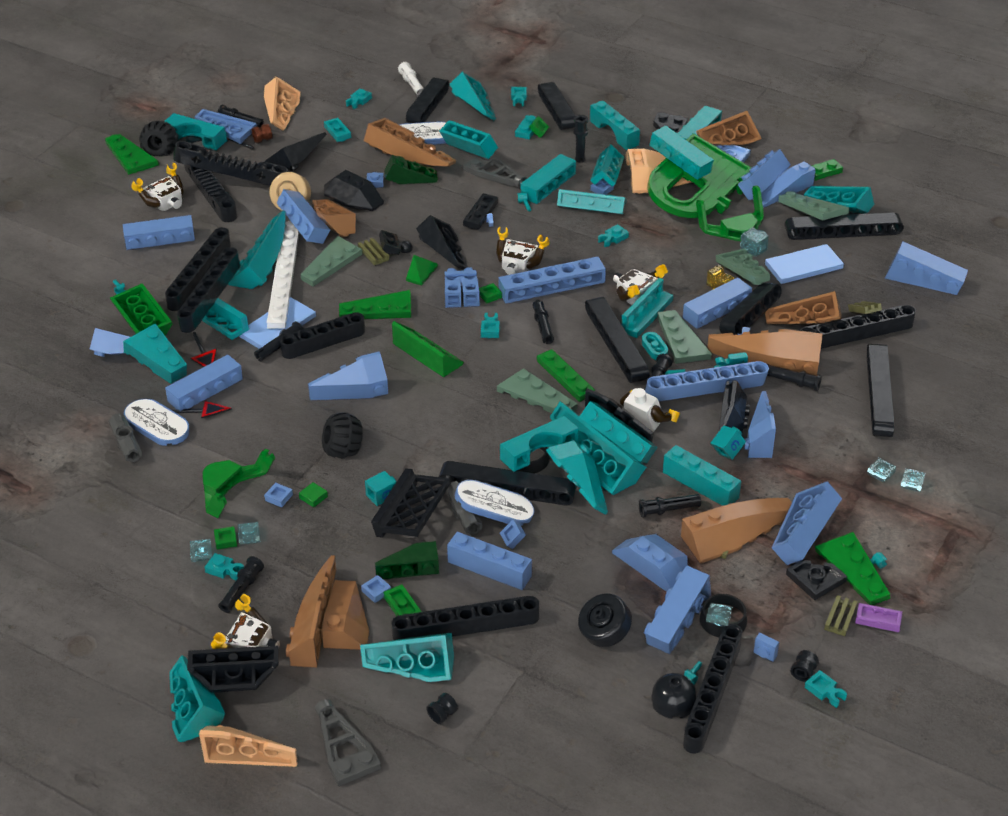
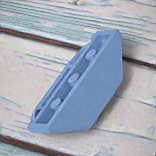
M657 534L627 539L612 550L615 556L666 592L675 585L677 574L680 571L683 572L686 565L688 566L687 555Z

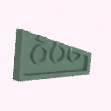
M789 191L786 194L779 195L780 203L820 220L849 214V207L796 194V192Z
M337 236L300 274L301 280L314 287L361 256L362 249Z
M745 248L716 255L717 263L742 276V278L747 279L754 285H761L763 282L770 281V273L763 266H759V262L753 260V256L750 253L747 254Z
M676 310L658 312L657 318L675 364L711 359L712 353Z
M524 368L497 385V392L502 394L504 392L509 393L512 398L517 400L522 398L527 400V404L542 406L543 410L550 413L554 411L560 401L572 410H577L578 403Z

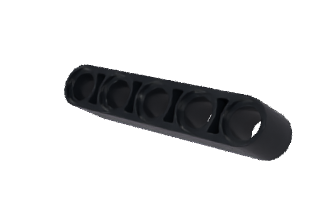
M433 77L407 110L406 122H425L448 92L449 80Z
M555 82L538 84L539 96L559 129L575 128V114Z
M773 283L758 285L721 320L719 326L720 333L742 334L743 327H750L781 297V286Z
M355 312L284 335L280 339L282 356L286 359H293L362 336L365 333L364 315Z

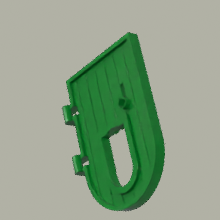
M693 133L686 140L714 159L711 172L696 180L666 158L650 174L647 184L649 196L661 209L679 217L698 218L696 207L698 199L703 200L706 215L717 209L719 214H722L730 206L731 200L727 197L735 189L739 195L743 194L737 184L742 181L741 177L750 172L749 170L752 167ZM681 178L694 182V184L701 188L688 200H679L668 193Z

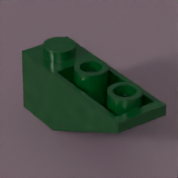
M392 155L384 169L385 179L398 184L434 183L438 180L437 170H434L432 167H425L417 162H411L401 156Z
M436 541L412 544L375 562L376 576L378 575L382 579L439 574Z

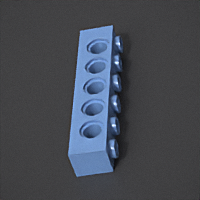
M599 257L578 260L498 277L499 290L502 292V298L506 304L605 283L606 268Z

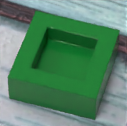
M537 116L529 128L541 138L549 126Z
M494 283L479 288V296L486 303L502 298V292Z
M314 482L299 492V499L313 508L328 497L327 491Z
M234 526L214 529L217 550L237 547Z

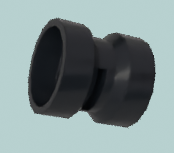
M800 651L796 657V662L793 663L790 669L792 676L799 681L806 682L813 676V670L817 668L819 659L811 651Z
M445 692L438 697L436 702H431L427 705L426 710L429 717L435 723L442 724L448 715H453L457 712L458 705L455 699Z

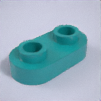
M647 332L642 335V346L652 359L656 360L659 354L668 355V347L657 333Z

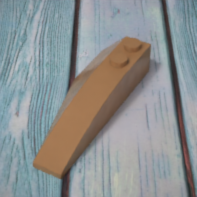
M386 118L368 123L364 141L369 143L371 147L381 149L385 154L401 156L411 162L432 166L448 167L456 163L454 158L443 151H436L434 145L425 144L423 138H416L414 132Z
M780 329L778 332L771 333L766 330L756 334H750V332H743L741 335H734L733 333L710 334L707 349L711 353L728 359V354L746 352L748 363L761 361L772 366L796 372L806 371L808 374L817 376L822 333Z
M765 498L720 506L683 518L681 537L701 564L719 558L725 551H728V554L737 552L742 549V545L755 541L757 536L762 533H768L773 526L781 525L792 502L789 498Z
M331 555L317 573L303 598L296 617L295 626L290 628L291 644H287L286 657H290L291 666L317 668L322 645L321 630L324 614L337 570L335 556Z

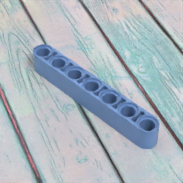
M756 361L654 376L647 380L645 392L656 397L658 401H666L724 392L726 381L732 380L738 381L742 389L758 387L765 383L769 366L764 362Z

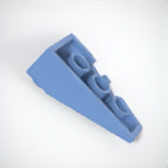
M804 161L786 169L761 193L763 208L778 202L779 195L786 194L789 191L797 193L813 186L815 168Z
M95 328L90 350L94 351V355L105 357V354H125L123 341L130 337Z
M380 352L356 358V362L348 366L346 364L341 366V370L333 374L327 373L308 383L310 400L363 399L388 394V381Z
M766 391L761 392L748 430V437L744 438L746 441L744 450H748L749 458H772L776 426Z

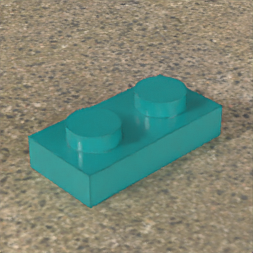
M526 115L515 130V137L530 140L534 132L529 126L536 117Z
M338 117L324 121L325 129L337 142L352 138L351 132Z

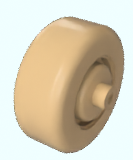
M284 172L272 181L269 191L270 199L279 210L282 211L277 201L283 189L300 192L309 203L311 188L303 176L293 172Z

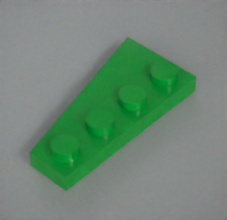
M121 134L105 138L106 145L128 175L159 166L157 159Z
M411 290L339 303V317L357 312L363 314L364 319L411 318Z
M854 532L815 546V551L822 555L827 563H832L847 576V581L853 586V589L869 605H875L890 599L888 589Z

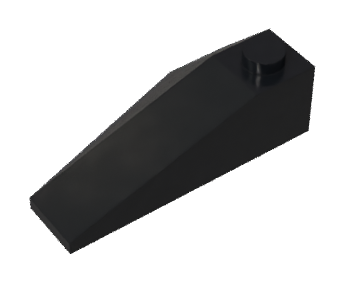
M324 132L286 146L264 162L284 166L290 172L298 168V164L312 152L327 134Z
M429 215L416 228L420 240L428 244L455 267L462 270L468 268L464 256L460 253L462 250L461 246L456 243L458 237L452 226Z
M588 388L585 390V407L590 401L598 403L651 443L653 442V432L614 399Z

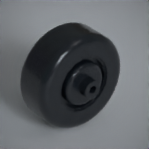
M609 593L599 594L588 600L582 607L578 617L580 632L591 644L598 647H610L619 643L628 634L632 624V614L628 606L621 598Z

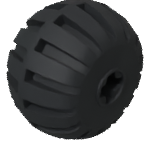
M158 120L152 121L145 125L139 137L140 147L144 148V151L152 156H167L175 150V143L179 141V136L171 124Z
M346 412L331 415L326 420L322 432L324 452L333 458L338 457L341 459L358 454L363 439V429L360 420Z

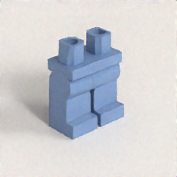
M472 267L465 268L464 271H457L455 268H448L445 271V308L461 307V292H463L464 307L480 306L477 272Z

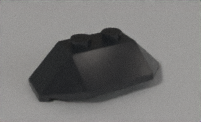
M348 170L341 172L324 184L325 196L349 208L374 211L384 204L383 199L371 181Z
M726 381L719 431L724 425L730 428L736 427L742 434L743 429H747L748 417L745 416H749L750 405L746 404L747 395L738 381Z
M279 646L188 651V671L210 693L257 690L279 666Z

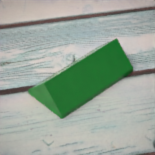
M143 283L110 297L111 302L135 334L156 324L166 336L173 325L171 319Z
M393 321V344L443 378L464 364L462 360L416 330Z

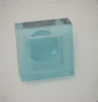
M878 458L868 468L867 474L885 483L895 473L896 466Z
M906 468L901 487L921 492L926 473Z
M258 522L238 524L240 545L260 542Z
M211 539L190 541L191 562L211 559Z
M710 603L706 622L728 626L732 607Z

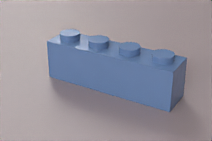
M780 149L775 152L773 150L768 152L764 158L757 162L758 165L753 166L749 170L750 172L741 177L742 181L737 185L748 200L753 199V186H759L762 193L791 165Z
M283 189L277 201L278 206L286 212V216L306 241L323 244L330 232L328 226L317 216V213L300 192Z
M191 215L123 224L126 250L195 241Z
M737 277L685 303L683 319L696 329L707 325L730 313L752 292V287Z
M226 355L165 387L167 401L180 412L183 409H189L243 380L241 365L229 355Z
M456 532L447 545L448 563L520 590L524 589L532 577V559L460 532Z

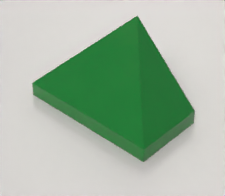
M413 255L406 281L422 286L436 270L438 264Z

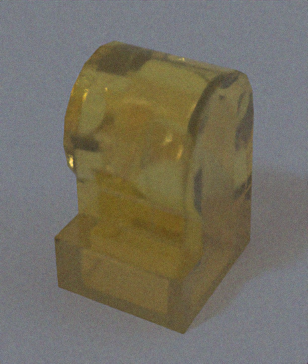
M718 265L708 270L707 285L715 289L734 278L732 275L726 274L724 268Z

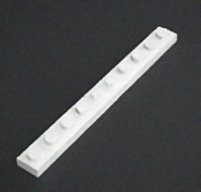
M291 221L285 222L283 241L277 256L267 317V329L286 328L300 233Z

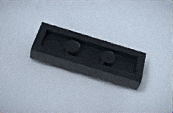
M483 193L464 218L463 226L479 230L485 222L487 214L491 213L497 205L498 197Z

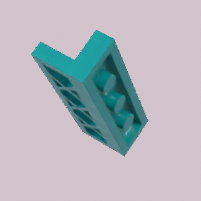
M612 144L602 151L598 157L590 179L594 185L602 178L612 187L616 184L624 156Z
M559 189L557 206L623 215L627 199L619 196Z
M658 278L622 315V326L628 335L638 338L657 318L658 312H663L673 301L674 295L663 291L664 279Z
M219 298L202 320L231 340L249 330L247 315ZM230 329H237L234 332L229 331Z

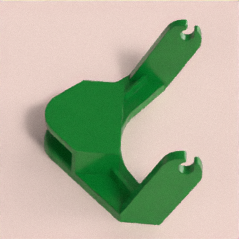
M753 186L752 188L755 209L753 213L723 219L720 225L707 224L704 202L698 199L696 207L701 230L705 234L735 241L750 240L764 219L760 187Z
M264 449L256 463L247 466H240L230 460L207 465L203 470L206 513L218 519L227 504V500L224 497L225 494L239 482L266 475L275 460L274 454L271 453L269 455V449Z

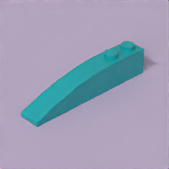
M284 210L272 218L263 230V234L255 241V245L246 253L248 256L245 260L242 259L240 261L241 266L228 283L229 286L254 289L258 285L262 286L267 281L266 276L273 271L272 266L277 259L283 241L286 218Z
M560 401L550 415V419L553 421L565 416L578 427V443H584L590 448V455L595 461L601 486L612 495H615L636 484L647 467L582 420L577 412Z

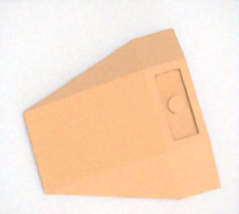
M628 149L625 158L627 166H630L632 193H648L647 184L650 174L666 157L659 152L648 149ZM681 178L673 187L692 182Z

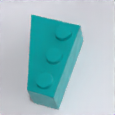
M156 324L123 341L125 354H130L136 358L140 364H144L152 369V372L168 383L172 384L187 375V363Z

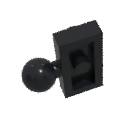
M384 230L380 231L379 238L382 250L385 253L399 255L400 252L409 253L412 251L413 246L410 241L404 240L399 242L397 234Z

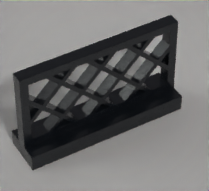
M405 468L371 521L376 537L383 538L386 533L418 537L450 486V478L416 475L413 469ZM417 482H423V483H425V484H422V485L416 487V486H417ZM438 484H441V485H442V486H440V487H438V488H436V489H433V488H432L433 486L438 485ZM428 488L430 490L429 492H426L422 495L419 494V492L424 491ZM414 494L417 495V497H414V498L408 500V498H409L410 496H412V495H414ZM434 496L433 500H430L426 503L423 501ZM421 502V505L416 506L414 508L410 507L411 505ZM408 508L407 511L399 514L402 509ZM426 510L425 513L419 516L415 515L420 511ZM411 515L413 516L412 519H409L405 522L402 521V519L406 517H409ZM397 521H399L400 523L398 525L391 526L392 523H395ZM417 523L415 529L406 528Z

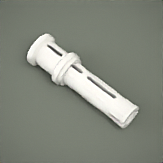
M401 63L398 67L399 73L403 75V79L409 82L416 95L419 96L424 88L416 78L415 71L411 69L410 63Z

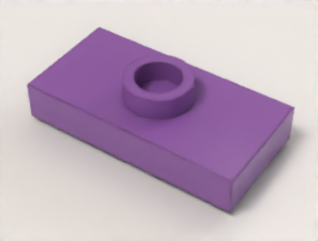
M859 603L855 624L899 632L902 611Z

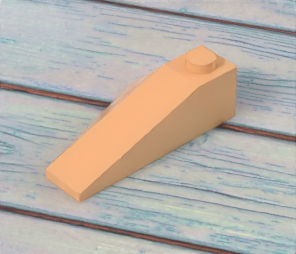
M277 76L266 84L264 88V100L271 124L281 130H285L291 115L294 114L295 108L300 103V91Z
M220 725L206 726L199 732L205 763L297 767L295 748L232 727Z

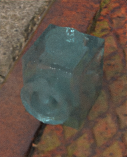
M752 227L741 235L740 248H745L748 253L757 257L767 250L769 236L764 231Z

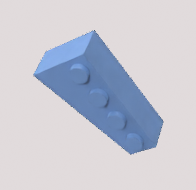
M902 242L889 266L885 279L957 295L965 281L968 270Z
M828 481L796 493L772 546V549L786 565L798 563L805 558L810 547L842 500L841 496Z
M687 565L683 572L680 571L677 574L675 585L672 589H668L663 605L657 607L652 623L649 622L645 628L644 634L648 645L671 654L684 635L683 628L691 626L694 613L699 614L703 608V601L711 597L710 575Z

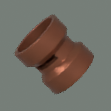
M263 124L260 128L256 126L251 129L256 143L262 142L263 139H272V131L268 124Z

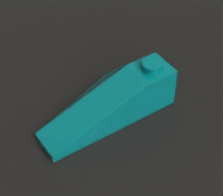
M461 72L450 83L453 89L452 93L483 115L495 120L494 111L489 106L490 101L486 99L488 95L482 84L466 73Z
M810 186L804 193V196L849 207V212L865 214L874 206L871 187Z
M576 441L549 447L546 451L559 468L562 467L568 473L567 478L580 488L579 492L591 506L606 515L608 510L596 464L590 455V448L584 443L579 444Z
M452 633L360 645L362 666L365 668L421 679L426 682L452 679L454 662Z
M181 655L169 672L170 693L174 694V703L171 704V711L175 712L172 728L179 742L199 737L201 729L206 726H218L225 716L224 709L215 694L210 693L188 671V659Z

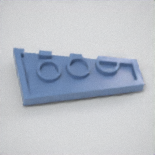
M202 109L195 115L197 120L225 127L227 138L239 144L252 134L251 129L257 126V123Z

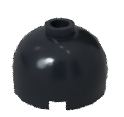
M669 673L660 677L652 689L651 700L654 710L659 715L673 719V716H680V718L688 716L692 711L697 695L694 684L686 676L679 673Z

